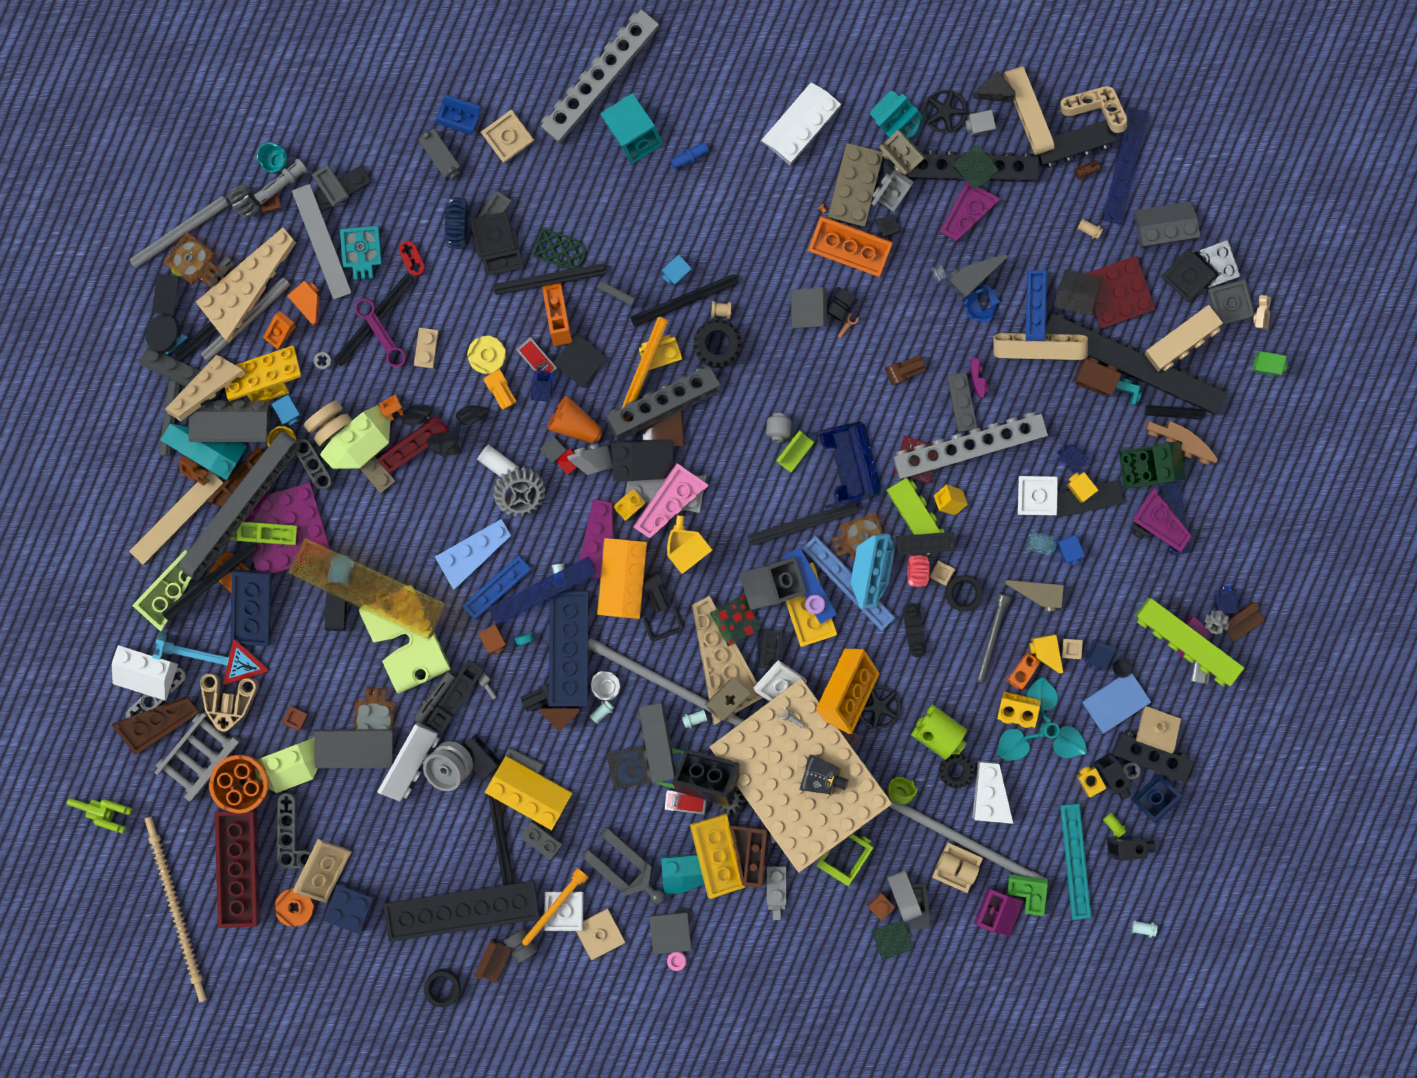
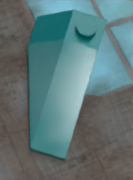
M171 423L161 438V441L225 480L229 478L247 448L241 442H189V427Z
M697 853L662 855L664 894L684 893L704 885Z

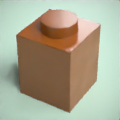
M497 624L478 633L488 654L493 652L496 655L505 650L503 646L507 645Z
M881 891L867 903L868 908L881 921L895 908L894 904Z

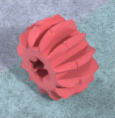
M915 555L909 557L907 580L910 586L922 587L928 584L930 567L927 556Z

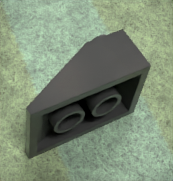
M1003 254L964 266L961 270L956 268L947 277L949 279L947 285L963 300L1008 256Z

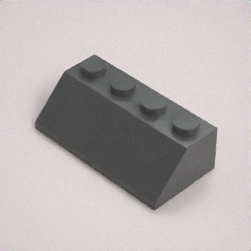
M218 400L202 402L201 407L189 415V442H267L272 422L270 401Z

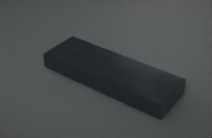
M954 532L896 536L897 555L955 551Z

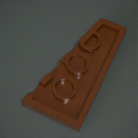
M188 696L115 722L112 724V727L136 755L197 715L199 709Z

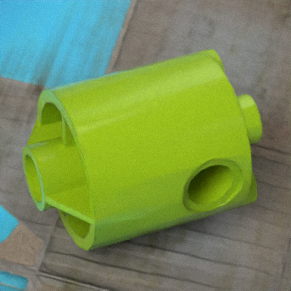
M932 704L926 711L927 715L925 717L922 716L916 723L917 727L913 730L911 736L946 760L950 755H959L967 743L963 741V737L967 729Z

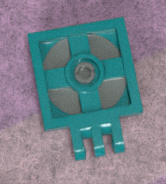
M379 226L340 229L343 268L353 267L354 280H358V272H361L362 280L366 279V272H368L369 279H373V266L382 265Z

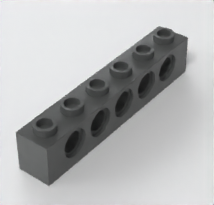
M710 366L706 368L700 367L695 370L694 374L684 375L671 385L665 384L659 391L649 392L638 401H630L626 404V407L620 410H612L607 415V423L618 442L720 392V384ZM694 383H700L702 386L700 388H694L692 385ZM678 391H682L685 393L683 396L675 395V393ZM664 399L667 401V403L665 405H661L658 403V401ZM649 408L650 412L643 413L641 409ZM626 416L633 417V420L627 422L624 420V418Z

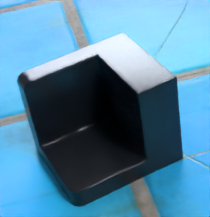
M893 214L875 220L881 238H887L901 231Z

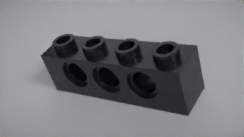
M1125 731L1123 734L1119 732L1111 754L1186 783L1194 761L1189 759L1190 755L1179 752L1178 755L1136 741V734ZM1137 743L1140 749L1137 753L1133 754L1131 746ZM1155 750L1157 758L1150 761L1149 753ZM1173 757L1175 765L1168 768L1166 762L1169 758Z

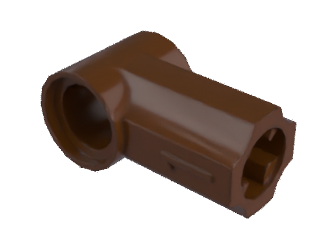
M919 355L902 363L898 362L885 368V371L893 386L908 380L907 378L926 371V368Z

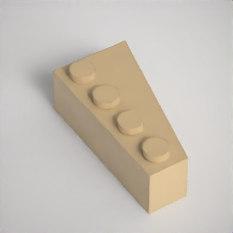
M1208 305L1147 349L1145 355L1158 372L1161 370L1167 371L1174 365L1173 362L1178 358L1182 360L1190 354L1189 351L1194 347L1197 349L1205 343L1207 338L1218 334L1221 331L1220 327L1223 322Z

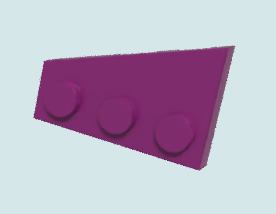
M966 181L939 233L957 241L1000 198Z
M1153 488L1132 521L1181 552L1191 538V535Z

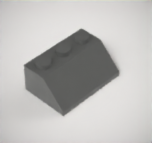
M1191 201L1133 211L1139 249L1191 241L1200 237L1198 219Z

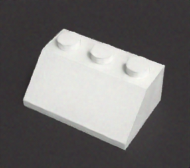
M118 646L112 662L113 684L166 701L178 664L161 658L160 660L154 659L151 655Z

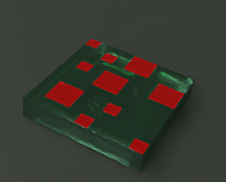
M744 595L710 612L727 646L761 629Z

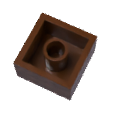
M1091 357L1080 361L1071 383L1104 397L1112 396L1121 376V373L1117 372L1118 369L1110 365H1099L1100 361Z

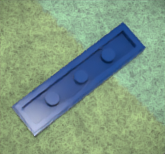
M1047 270L1027 271L1026 341H1045Z
M799 547L784 555V559L796 557L806 590L805 598L807 599L811 595H819L824 599L825 607L823 611L815 614L819 623L821 624L837 615L801 548Z
M518 555L466 601L462 607L475 620L529 573L532 568Z

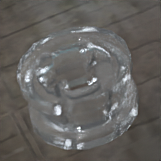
M940 263L937 264L936 268H931L938 283L941 282V279H947V275Z

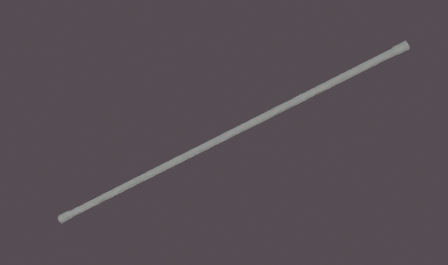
M593 638L589 639V650L620 664L711 713L704 705L708 700L615 652ZM734 714L727 722L738 726L745 720ZM891 800L893 804L890 808L1019 876L1048 880L1040 874L1020 866L904 804H896Z

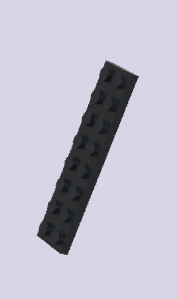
M535 880L383 903L389 942L540 919Z

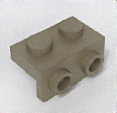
M900 129L884 144L879 146L882 150L881 154L895 164L894 168L900 174H910L926 158Z

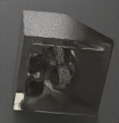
M1065 269L1057 290L1054 307L1093 316L1103 278Z

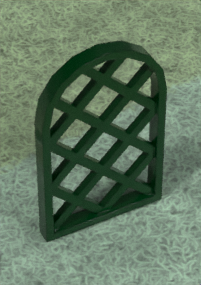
M542 228L532 257L560 266L561 268L572 269L578 267L583 262L585 251L583 245L578 240ZM546 232L552 233L553 235L547 237ZM542 233H543L544 236H545V239H543V240L540 241V238H541ZM556 236L558 243L551 245L549 239ZM558 236H561V237H564V238H567V239H564V240L560 241V239H559ZM571 240L577 242L578 244L573 246ZM547 241L550 247L543 250L540 243ZM569 241L571 247L564 250L562 243ZM539 245L541 251L536 253L537 247ZM560 245L562 251L556 254L553 248ZM580 245L583 252L577 254L575 247ZM551 249L554 255L547 258L545 252ZM572 249L575 256L568 258L566 252ZM543 253L545 259L538 257L537 255ZM564 253L567 260L560 263L557 256ZM553 258H556V260H557L558 263L553 262V261H550V260L553 259ZM577 258L579 263L572 266L570 260ZM568 262L570 266H564L562 264Z

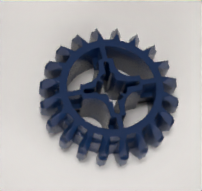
M461 197L449 198L445 210L446 246L453 249H464L468 236V202L465 198Z

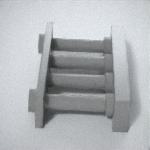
M206 712L202 713V715L200 713L196 715L192 720L193 726L166 759L162 758L156 764L157 770L154 772L158 775L164 770L186 788L187 794L184 798L189 802L193 801L210 781L214 767L220 761L229 757L242 742L237 736L232 739L230 737L226 738L205 720L208 717ZM199 726L222 744L224 749L220 754L218 752L214 753L193 735ZM187 741L210 758L211 765L208 768L201 767L181 750ZM175 756L198 773L199 779L196 783L189 782L169 765Z

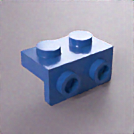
M444 95L442 106L436 118V124L473 135L480 117L481 107L454 96Z

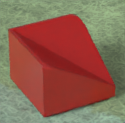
M570 448L556 460L567 475H570L578 468L568 460L567 456L575 454Z

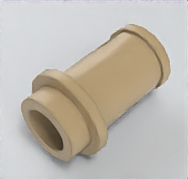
M1084 219L1081 220L1077 230L1092 236V239H1098L1103 231L1100 225L1096 226Z

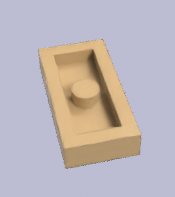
M419 328L414 366L434 369L438 330Z

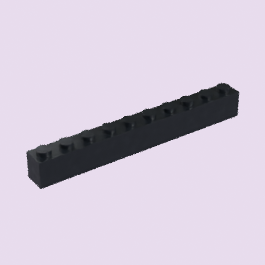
M1056 312V314L1052 313L1046 322V334L1084 335L1088 337V358H1094L1105 366H1113L1118 369V372L1212 415L1219 413L1227 395L1226 392H1223L1224 388L1216 384L1210 386L1205 383V379L1198 376L1193 378L1188 375L1189 372L1178 368V370L1170 368L1167 371L1161 370L1158 372L1146 357L1145 352L1140 354L1136 352L1135 347L1128 344L1123 346L1118 343L1119 340L1111 336L1105 338L1096 329L1091 328L1088 330L1084 328V324L1076 320L1070 322L1061 313Z

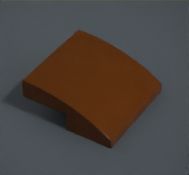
M641 410V412L648 413L650 410ZM679 411L643 429V440H673V447L685 446L683 411Z

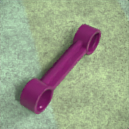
M367 297L359 299L355 305L357 315L366 319L387 352L386 360L388 364L393 367L401 366L406 359L405 351L395 345L374 312V302ZM362 301H367L372 305V311L367 315L359 312L358 305ZM392 350L402 352L403 360L401 362L394 363L389 359V354Z

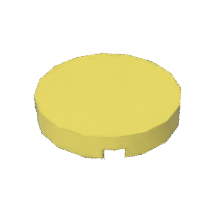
M482 336L470 344L468 360L477 372L491 374L504 365L506 350L497 338Z

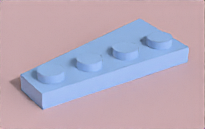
M502 519L435 556L453 590L511 537Z

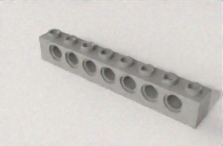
M642 9L638 13L634 12L629 18L630 23L626 28L624 26L620 28L616 34L618 37L614 42H608L604 47L605 52L602 56L598 55L591 64L593 66L590 70H585L580 75V81L577 85L573 84L567 90L566 94L568 95L565 99H560L555 104L553 113L551 115L548 113L542 119V130L559 144L659 29V24ZM639 28L642 32L639 36H633L631 34L632 29ZM623 42L629 45L626 51H621L618 48ZM609 57H614L617 61L614 65H608L606 60ZM598 71L604 73V77L601 80H596L593 77ZM584 86H589L592 89L587 95L581 93V89ZM573 100L579 102V106L576 109L568 107L569 103ZM559 115L567 117L563 124L557 123L556 118Z
M1036 412L1024 415L1025 419L1018 420L1015 417L1006 420L1007 424L1001 426L999 422L988 425V429L981 431V428L970 430V435L963 436L962 433L951 436L952 440L944 442L943 438L933 441V445L926 447L925 444L915 446V451L907 452V449L898 451L896 456L892 457L898 479L1046 437L1048 434L1042 414L1036 415ZM1022 423L1027 424L1029 427L1027 434H1023L1020 431ZM1003 429L1010 431L1011 436L1009 439L1002 437L1001 432ZM985 434H989L992 437L990 445H986L983 442ZM967 439L972 440L974 443L972 450H967L964 446ZM948 445H953L956 449L953 456L948 455L946 452ZM930 450H934L938 454L935 461H931L928 458ZM912 455L919 458L917 466H912L909 463V458Z

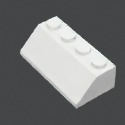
M810 83L761 141L787 164L791 165L839 110L841 103L827 91Z
M419 722L416 723L381 784L378 793L397 801H401L403 798L407 799L412 790L409 786L412 781L416 782L421 772L418 770L430 756L428 754L431 747L435 748L440 740L437 737L439 732Z

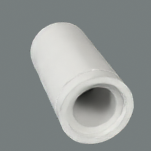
M489 444L477 458L478 461L500 477L501 473L508 474V469L511 472L514 471L515 466L519 469L516 464Z

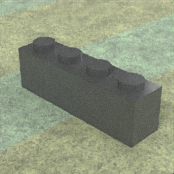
M664 703L639 707L637 719L639 723H642L643 730L640 731V736L646 746L644 758L649 763V768L647 769L648 779L652 780V783L673 780L676 768Z

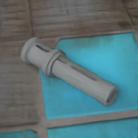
M298 158L289 168H284L281 172L282 174L253 195L260 205L288 184H294L295 179L303 173H308V170Z

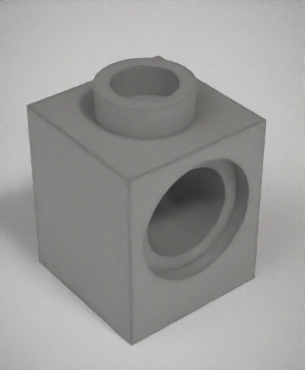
M992 110L970 114L967 117L968 120L965 121L967 132H971V136L994 132L996 129Z

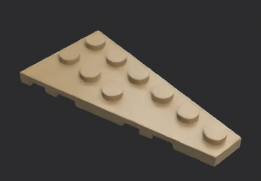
M283 227L196 301L228 343L232 340V334L236 328L239 329L242 325L241 321L246 313L252 310L266 289L265 285L270 277L273 278L276 274L275 270L278 265L284 262L296 244Z
M710 596L693 604L692 610L709 699L731 677H735L751 693L747 697L749 700L742 707L738 706L734 710L735 713L763 698L754 691L753 687L757 682L724 621H721L718 615L719 612ZM724 625L726 629L722 630L721 626ZM732 640L734 644L730 645L728 641ZM725 697L727 699L725 704H732V697ZM712 713L713 724L715 725L720 720Z

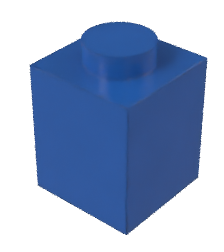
M1077 535L1056 541L1064 563L1074 565L1081 562L1080 558L1084 557V553Z

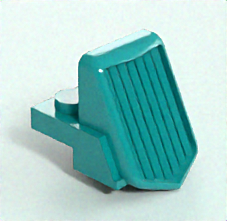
M894 91L888 92L870 111V115L876 120V124L889 138L899 129L909 140L916 138L921 120L924 118L903 94L898 96Z

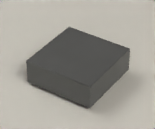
M554 436L540 448L552 463L567 451Z

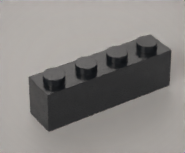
M1104 120L1052 137L1054 149L1038 154L1037 157L1040 167L1046 166V168H1051L1058 165L1057 162L1064 160L1066 163L1075 160V156L1083 154V157L1091 155L1098 148H1101V151L1112 148L1116 138L1107 121Z

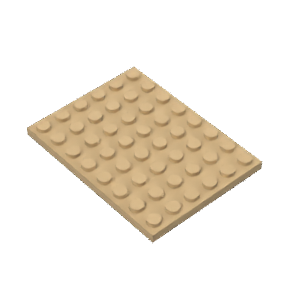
M802 678L710 746L716 757L740 764L737 787L798 873L893 804L841 731L822 719L816 710L819 701ZM781 708H786L794 718L804 725L801 728L789 720L780 719L777 714L785 717L786 711ZM809 755H815L841 768L839 776L849 779L846 790L835 787L833 795L799 790Z

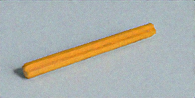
M664 317L657 318L622 408L626 407V404L630 401H637L668 324V320ZM626 416L624 420L628 422L630 416Z

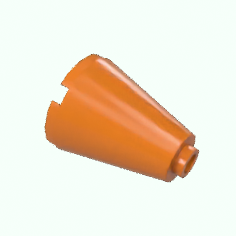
M565 396L558 404L556 412L552 414L547 428L552 432L587 443L598 442L602 435L601 427L571 398Z

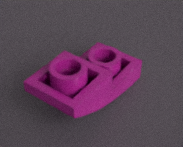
M971 358L970 375L972 385L977 397L982 399L984 394H988V383H985L986 378H978V375L982 374V363H979L980 359Z

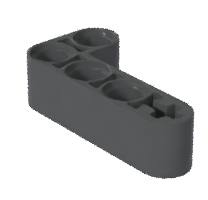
M289 791L278 798L277 861L282 868H304L306 863L303 861L302 856L303 854L310 855L312 849H298V798L295 793ZM288 796V799L292 800V803L288 805V810L292 809V811L283 812V810L287 809V802H284V799ZM285 815L292 818L291 825L284 823L283 818ZM287 834L291 836V844H286L284 842V835ZM284 854H289L292 857L291 863H286L283 860Z

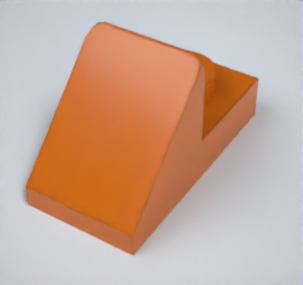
M278 311L274 315L263 338L276 349H279L295 330L296 326L292 320L281 311Z

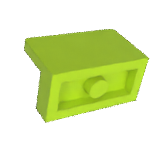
M799 430L776 462L791 473L814 442Z

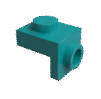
M1121 378L1115 390L1130 393L1129 405L1133 406L1136 402L1140 401L1142 393L1139 391L1140 386L1131 384V380Z

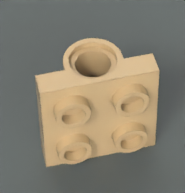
M947 842L932 878L968 893L970 886L978 875L979 866L983 858Z

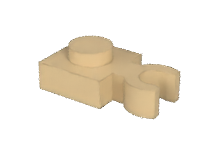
M1260 295L1259 308H1257V313L1254 314L1255 327L1260 330H1268L1271 297L1266 295Z

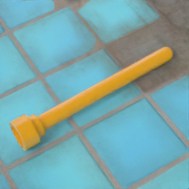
M578 868L572 873V881L522 940L523 945H529L577 885L584 884L589 877Z

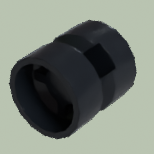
M837 287L832 295L833 300H828L827 313L844 323L849 315L848 309H852L858 299L848 291Z

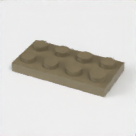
M846 143L828 214L829 219L865 228L883 157L880 151Z

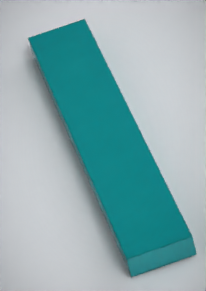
M1080 804L1060 805L1071 919L1091 918Z

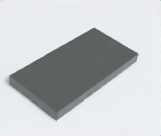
M315 729V768H391L393 765V729Z

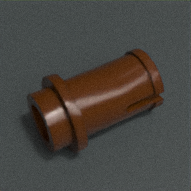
M1097 160L1083 166L1078 165L1074 169L1076 177L1082 180L1086 176L1101 170Z

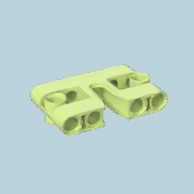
M412 585L359 609L373 642L393 639L402 634H407L410 638V642L407 645L395 650L382 661L398 694L451 670L449 662ZM387 599L392 600L394 604L391 610H387L384 607V602ZM418 669H423L426 672L424 679L417 677Z

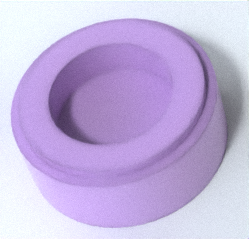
M811 595L807 598L805 606L810 613L818 614L823 611L825 602L821 596Z

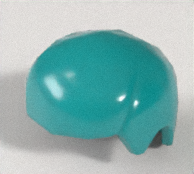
M268 142L262 144L258 149L256 159L261 164L263 170L270 173H278L287 165V153L282 146Z

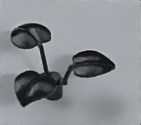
M415 405L405 410L400 418L407 425H418L424 422L425 419H432L429 415L433 413V409L428 405ZM469 405L461 408L455 415L456 419H458L456 422V432L447 431L432 434L427 439V445L442 457L457 454L460 450L458 445L460 424H474L487 415L490 410L478 405Z

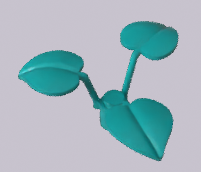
M1042 677L1030 686L1026 697L1041 700L1039 710L1046 722L1041 725L1040 733L1024 737L1020 730L1008 729L1000 737L997 752L998 756L1005 760L1021 759L1030 751V745L1026 740L1043 736L1051 739L1056 738L1053 742V749L1062 758L1084 755L1087 753L1083 737L1075 728L1063 726L1059 729L1058 725L1051 723L1044 713V710L1049 711L1056 706L1058 696L1054 687Z

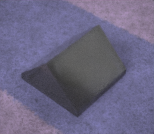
M997 71L977 88L973 99L1011 102L1016 92Z

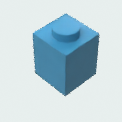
M678 254L662 269L664 274L662 278L669 285L673 283L676 286L692 271V268Z
M287 395L272 403L282 424L292 426L300 421L299 417L302 414L291 395Z

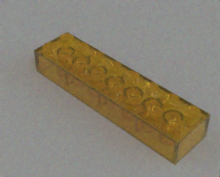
M306 538L288 571L292 577L428 641L431 640L447 607L445 603Z

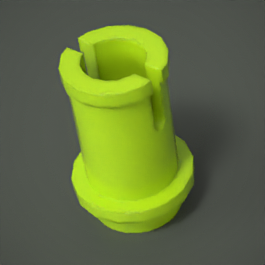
M1110 813L1103 819L1113 831V836L1116 835L1118 838L1126 832V826H1122L1113 813Z

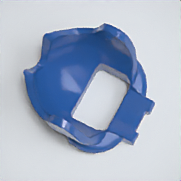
M982 284L970 292L964 302L967 316L976 321H991L994 318L997 303H1000L996 295V288L992 289L989 285ZM987 291L991 307L981 310L977 294Z

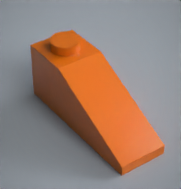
M561 283L543 286L553 346L572 343Z

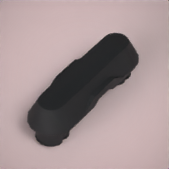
M908 603L903 608V616L909 651L912 656L920 658L926 653L920 608L915 603Z

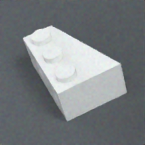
M978 761L972 818L979 821L1013 824L1000 765L997 762Z

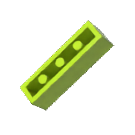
M904 478L886 490L913 535L944 533L942 528L938 529L936 526L937 519L932 512L928 513L925 506H927V503L922 495L918 497L915 490L917 487L912 479L908 481L907 478Z

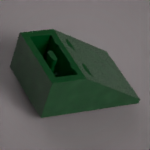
M1180 442L1119 451L1124 489L1186 480Z

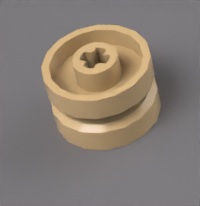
M338 400L332 401L321 408L303 424L309 433L317 432L314 440L319 447L329 443L337 433L353 421L348 414L340 415L343 407Z

